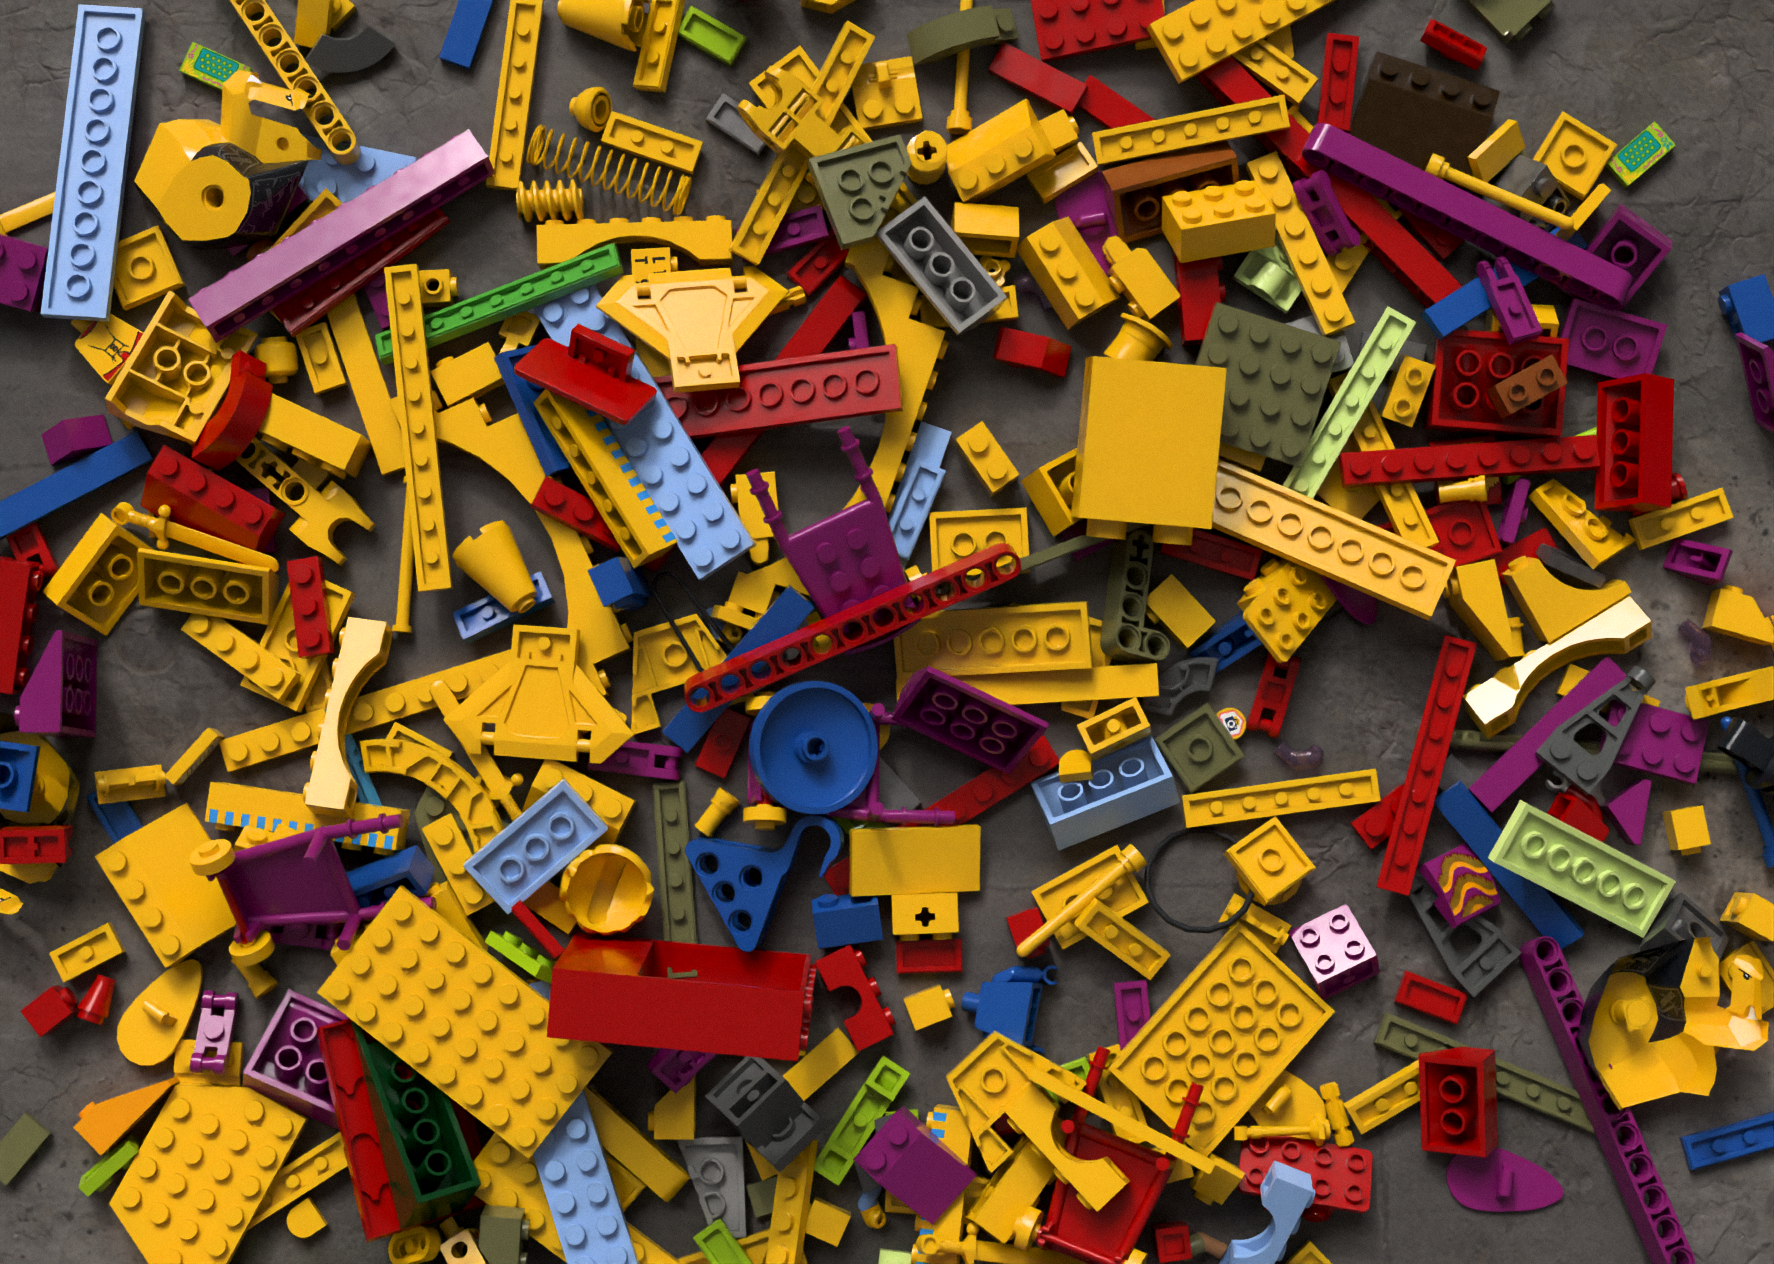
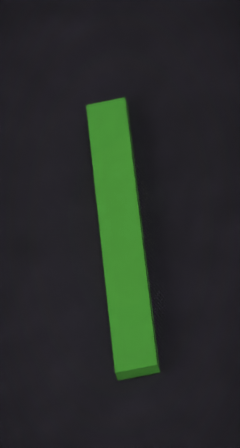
M615 243L424 316L427 349L624 273ZM391 330L375 335L378 355L382 364L387 365L394 362Z

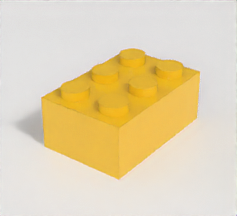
M1241 180L1235 184L1208 186L1201 190L1178 191L1172 195L1162 196V231L1181 263L1275 247L1276 213L1255 180Z
M273 393L265 418L258 430L263 434L261 440L267 442L268 445L285 453L289 447L293 449L291 454L313 466L316 465L317 461L322 462L321 468L345 480L346 475L353 478L357 477L372 446L371 442L363 435Z

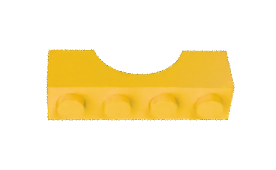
M1037 1083L1032 1084L1004 1111L1009 1116L1007 1119L1008 1124L1018 1134L1021 1135L1024 1132L1032 1141L1030 1144L1032 1150L1041 1159L1044 1160L1047 1157L1055 1166L1053 1169L1055 1175L1064 1184L1067 1185L1070 1182L1078 1191L1076 1197L1087 1209L1094 1208L1098 1212L1130 1180L1108 1156L1097 1160H1083L1068 1153L1061 1145L1056 1132V1120L1061 1108L1060 1104L1044 1087Z

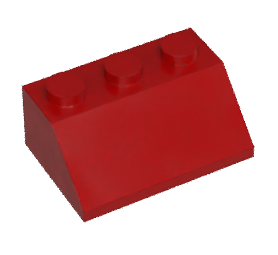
M1457 1047L1420 1053L1418 1059L1422 1150L1486 1158L1498 1145L1495 1050Z

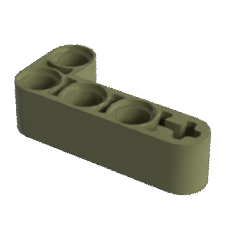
M1143 530L1127 534L1126 540L1117 539L1114 542L1100 638V646L1106 656L1131 664L1154 663L1166 658L1170 652V642L1163 633L1144 628L1154 545L1151 536ZM1127 574L1130 576L1131 583L1127 579ZM1123 605L1126 607L1127 615L1123 610ZM1118 636L1122 638L1123 646L1120 644ZM1147 643L1151 647L1152 654L1149 652L1147 648Z

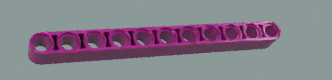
M1316 123L1302 150L1303 158L1310 164L1499 257L1504 256L1509 262L1602 308L1613 311L1621 309L1633 281L1632 275L1626 270L1327 123Z
M1548 936L1526 940L1519 949L1521 952L1519 955L1651 1263L1671 1264V1257L1674 1254L1676 1264H1695L1693 1252L1630 1107L1628 1106L1622 1108L1620 1112L1618 1111L1598 1079L1596 1078L1595 1082L1591 1080V1067L1583 1051L1581 1050L1580 1052L1577 1048V1033L1584 1002L1559 944L1552 937ZM1537 946H1540L1543 951L1542 959L1537 956ZM1551 976H1553L1556 981L1555 990H1553L1550 986L1549 981ZM1564 1007L1568 1009L1570 1014L1568 1021L1563 1016ZM1605 1099L1608 1101L1610 1106L1608 1113H1606L1603 1108V1102ZM1618 1130L1622 1132L1623 1136L1621 1144H1619L1616 1137ZM1632 1161L1636 1165V1172L1634 1175L1631 1173L1630 1164ZM1645 1192L1649 1195L1648 1206L1644 1203ZM1659 1223L1662 1225L1663 1234L1661 1237L1658 1235L1657 1227Z

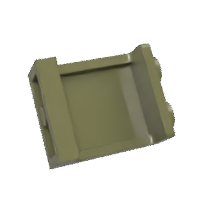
M1463 0L1506 45L1513 38L1520 41L1533 28L1529 24L1537 16L1542 20L1556 6L1552 2L1553 0Z

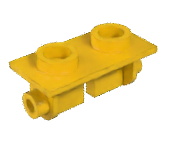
M162 765L94 772L98 805L166 797L164 787L166 778L165 772L162 771Z
M1234 893L1218 922L1221 923L1231 918L1242 908L1245 899ZM1253 903L1250 904L1248 911L1236 921L1240 922L1275 954L1279 947L1285 944L1289 936L1287 933L1291 927L1287 922Z

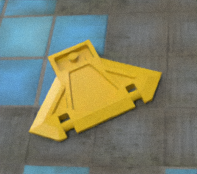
M755 266L743 267V276H732L730 268L647 274V283H635L634 275H623L598 302L596 308L669 360L674 393L739 388L740 385L736 353L789 291ZM745 288L746 292L735 293L734 289ZM638 296H649L650 299L638 300Z
M513 624L510 660L443 719L471 754H482L484 745H494V755L578 762L579 752L590 753V763L602 764L635 734L578 666L581 630ZM486 723L495 724V732H486ZM581 730L591 731V739H581Z

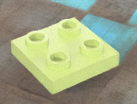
M1276 233L1275 247L1250 251L1232 278L1285 314L1302 291Z

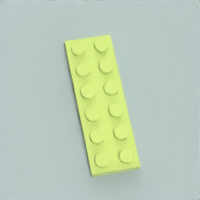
M1522 800L1519 801L1488 856V859L1642 938L1645 937L1676 883L1672 878Z

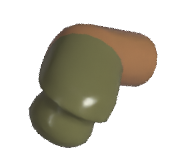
M1196 1232L1190 1235L1192 1257L1203 1252L1218 1259L1223 1257L1227 1244L1204 1232Z

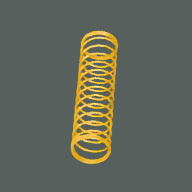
M541 124L535 129L528 147L526 158L528 164L536 166L543 159L545 170L550 169L555 163L557 174H561L567 169L568 178H573L578 172L581 183L585 182L590 176L593 187L597 186L602 180L604 191L609 190L614 184L616 195H620L626 188L628 199H632L638 192L640 203H644L650 196L652 208L656 207L662 200L664 212L668 211L674 204L673 214L679 216L682 213L692 184V178L688 177V175L685 176L683 174L681 176L676 193L669 206L665 209L667 190L673 174L672 170L668 174L665 187L659 199L653 205L654 190L661 166L656 170L653 183L647 195L641 200L643 181L649 167V162H646L641 179L635 191L629 196L631 177L637 163V158H634L625 184L617 192L619 173L624 163L625 153L620 158L613 180L606 188V174L613 156V149L609 151L605 168L598 181L594 184V170L601 152V145L597 147L593 164L586 177L582 180L583 161L590 142L587 141L585 143L581 160L574 173L570 175V162L578 138L575 137L573 139L568 159L562 169L558 171V158L566 134L563 133L561 135L556 155L551 164L546 167V154L554 134V129L549 131L544 151L540 158L539 156L546 137V127Z

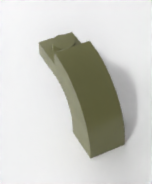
M992 5L971 8L937 18L906 34L914 65L941 62L949 56L967 49L1003 44V42L1013 43L1019 39L1011 8L993 9Z

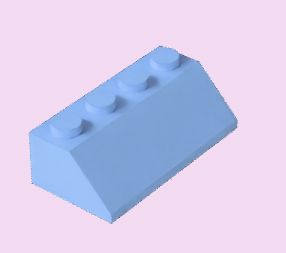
M1151 735L1094 762L1092 761L1093 779L1061 783L1059 771L1030 782L1058 851L1180 803L1173 776Z

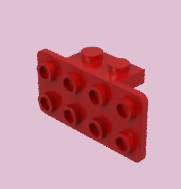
M577 324L571 330L569 347L552 339L545 338L516 363L514 367V373L526 381L541 386L558 396H562L622 425L630 424L656 397L657 393L655 387L631 377L635 355L634 349L580 324Z
M1291 1136L1262 1137L1261 1139L1248 1138V1140H1241L1239 1169L1245 1174L1237 1185V1189L1244 1194L1261 1196L1260 1186L1275 1160L1311 1174L1315 1197L1310 1208H1304L1301 1214L1307 1221H1328L1335 1209L1365 1214L1370 1206L1373 1155L1366 1149L1349 1146L1339 1147L1337 1144L1323 1142L1322 1146H1317L1314 1140Z

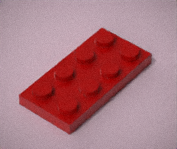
M1030 0L1041 61L1044 63L1151 40L1152 37L1147 27L1149 24L1165 16L1162 0Z

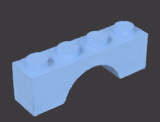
M1274 1160L1260 1186L1262 1205L1272 1215L1270 1224L1262 1233L1255 1237L1231 1240L1219 1264H1275L1276 1261L1280 1262L1286 1252V1242L1290 1234L1295 1235L1299 1229L1300 1216L1304 1208H1310L1313 1203L1315 1190L1312 1187L1311 1174Z

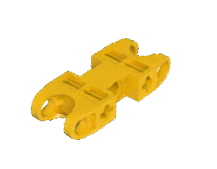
M773 65L769 66L764 73L765 77L772 83L770 87L775 93L773 107L770 109L763 108L760 105L756 107L747 100H742L737 106L739 115L751 131L777 154L784 151L790 144L809 160V158L870 142L852 125L843 128L837 134L815 114V111L824 100L802 80ZM809 171L804 178L816 188Z

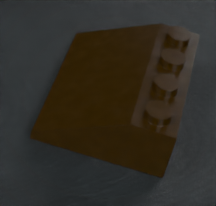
M1377 51L1367 70L1349 134L1425 171L1432 154L1435 153L1444 157L1445 162L1450 163L1449 167L1473 176L1467 157L1485 141L1500 91ZM1443 179V181H1445V182H1447V183H1449V184H1452V185H1454V186H1456V187H1458V188H1460V189H1462V190H1465V191L1468 190V189H1466V188H1464V187H1462V186H1459V185H1457V184H1454V183H1452V182H1450V181H1447V180Z

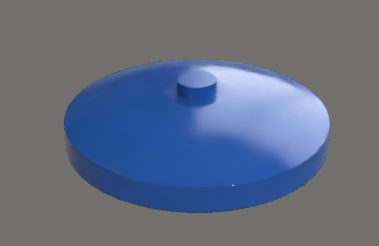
M823 681L798 682L775 693L763 705L755 718L749 741V756L752 770L764 792L782 807L805 814L830 813L851 803L864 790L872 777L878 754L875 725L863 703L845 688Z

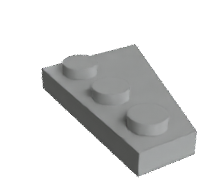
M695 1137L694 1140H677L708 1226L721 1217L735 1238L746 1237L743 1137Z

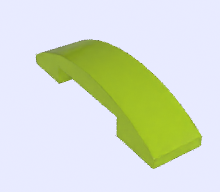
M882 1055L815 1159L814 1170L837 1186L840 1185L854 1163L853 1159L858 1155L875 1129L874 1120L883 1116L911 1073Z

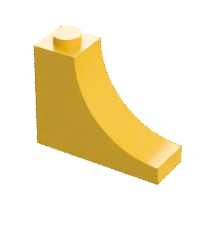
M1521 556L1508 564L1510 569L1501 573L1537 639L1547 643L1552 642L1632 593L1626 581L1618 579L1604 583L1601 588L1597 586L1589 588L1568 586L1551 575L1539 559L1526 558V556Z

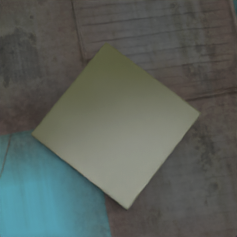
M1209 702L1154 739L1191 793L1246 756Z

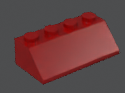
M1643 373L1598 382L1596 439L1601 466L1595 472L1594 510L1647 512L1671 508L1674 379Z
M163 445L147 472L140 504L141 507L159 517V507L168 505L171 508L170 522L260 553L264 552L285 516L284 512L166 445Z

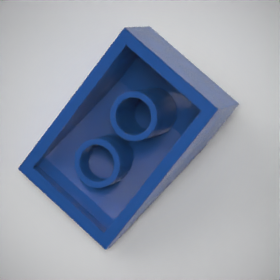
M0 741V809L30 812L40 746Z

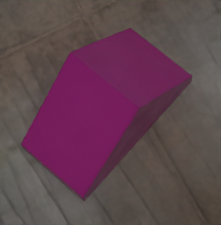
M103 414L64 419L41 434L52 466L97 452L113 443L105 415Z
M1674 538L1663 568L1710 586L1722 582L1733 551L1727 548Z
M1636 780L1600 805V808L1625 844L1641 845L1652 780Z

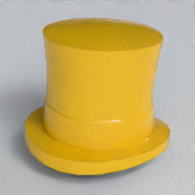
M1122 313L1120 317L1125 322L1117 337L1103 354L1109 358L1153 361L1163 347L1171 350L1173 344L1154 325L1138 317Z

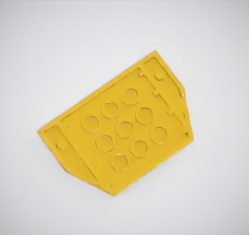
M175 1085L109 1204L148 1264H229L309 1119L249 1087Z

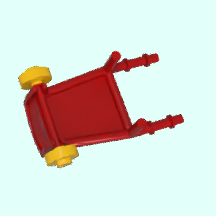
M1098 1046L1093 1061L1089 1060L1091 1067L1086 1078L1087 1084L1082 1089V1092L1093 1098L1103 1070L1108 1069L1105 1065L1111 1051L1101 1046ZM1191 1082L1187 1096L1182 1097L1184 1104L1175 1129L1171 1128L1170 1130L1173 1133L1171 1139L1181 1144H1184L1185 1138L1189 1139L1190 1135L1187 1133L1197 1106L1201 1107L1199 1100L1204 1086ZM1076 1105L1072 1119L1065 1120L1061 1124L1062 1131L1067 1133L1064 1149L1071 1155L1083 1160H1097L1108 1156L1130 1182L1097 1212L1094 1208L1087 1209L1076 1197L1078 1191L1070 1182L1066 1185L1057 1177L1046 1224L1044 1226L1041 1225L1043 1211L1029 1206L1024 1216L1019 1215L1012 1231V1234L1016 1235L1014 1247L1028 1252L1034 1241H1036L1039 1248L1044 1251L1053 1250L1087 1264H1146L1148 1254L1134 1249L1176 1166L1178 1158L1168 1152L1162 1154L1084 1123L1088 1110Z

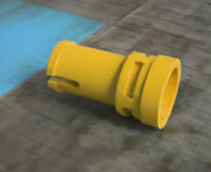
M1485 475L1475 478L1471 477L1466 481L1439 483L1440 502L1469 499L1471 502L1474 500L1488 501Z
M721 787L717 789L714 797L710 800L712 802L698 822L694 824L697 829L710 838L727 814L730 815L740 804L738 799Z
M259 963L251 966H238L235 964L249 983L247 986L251 989L256 999L263 997L278 985L275 978L268 971H264Z

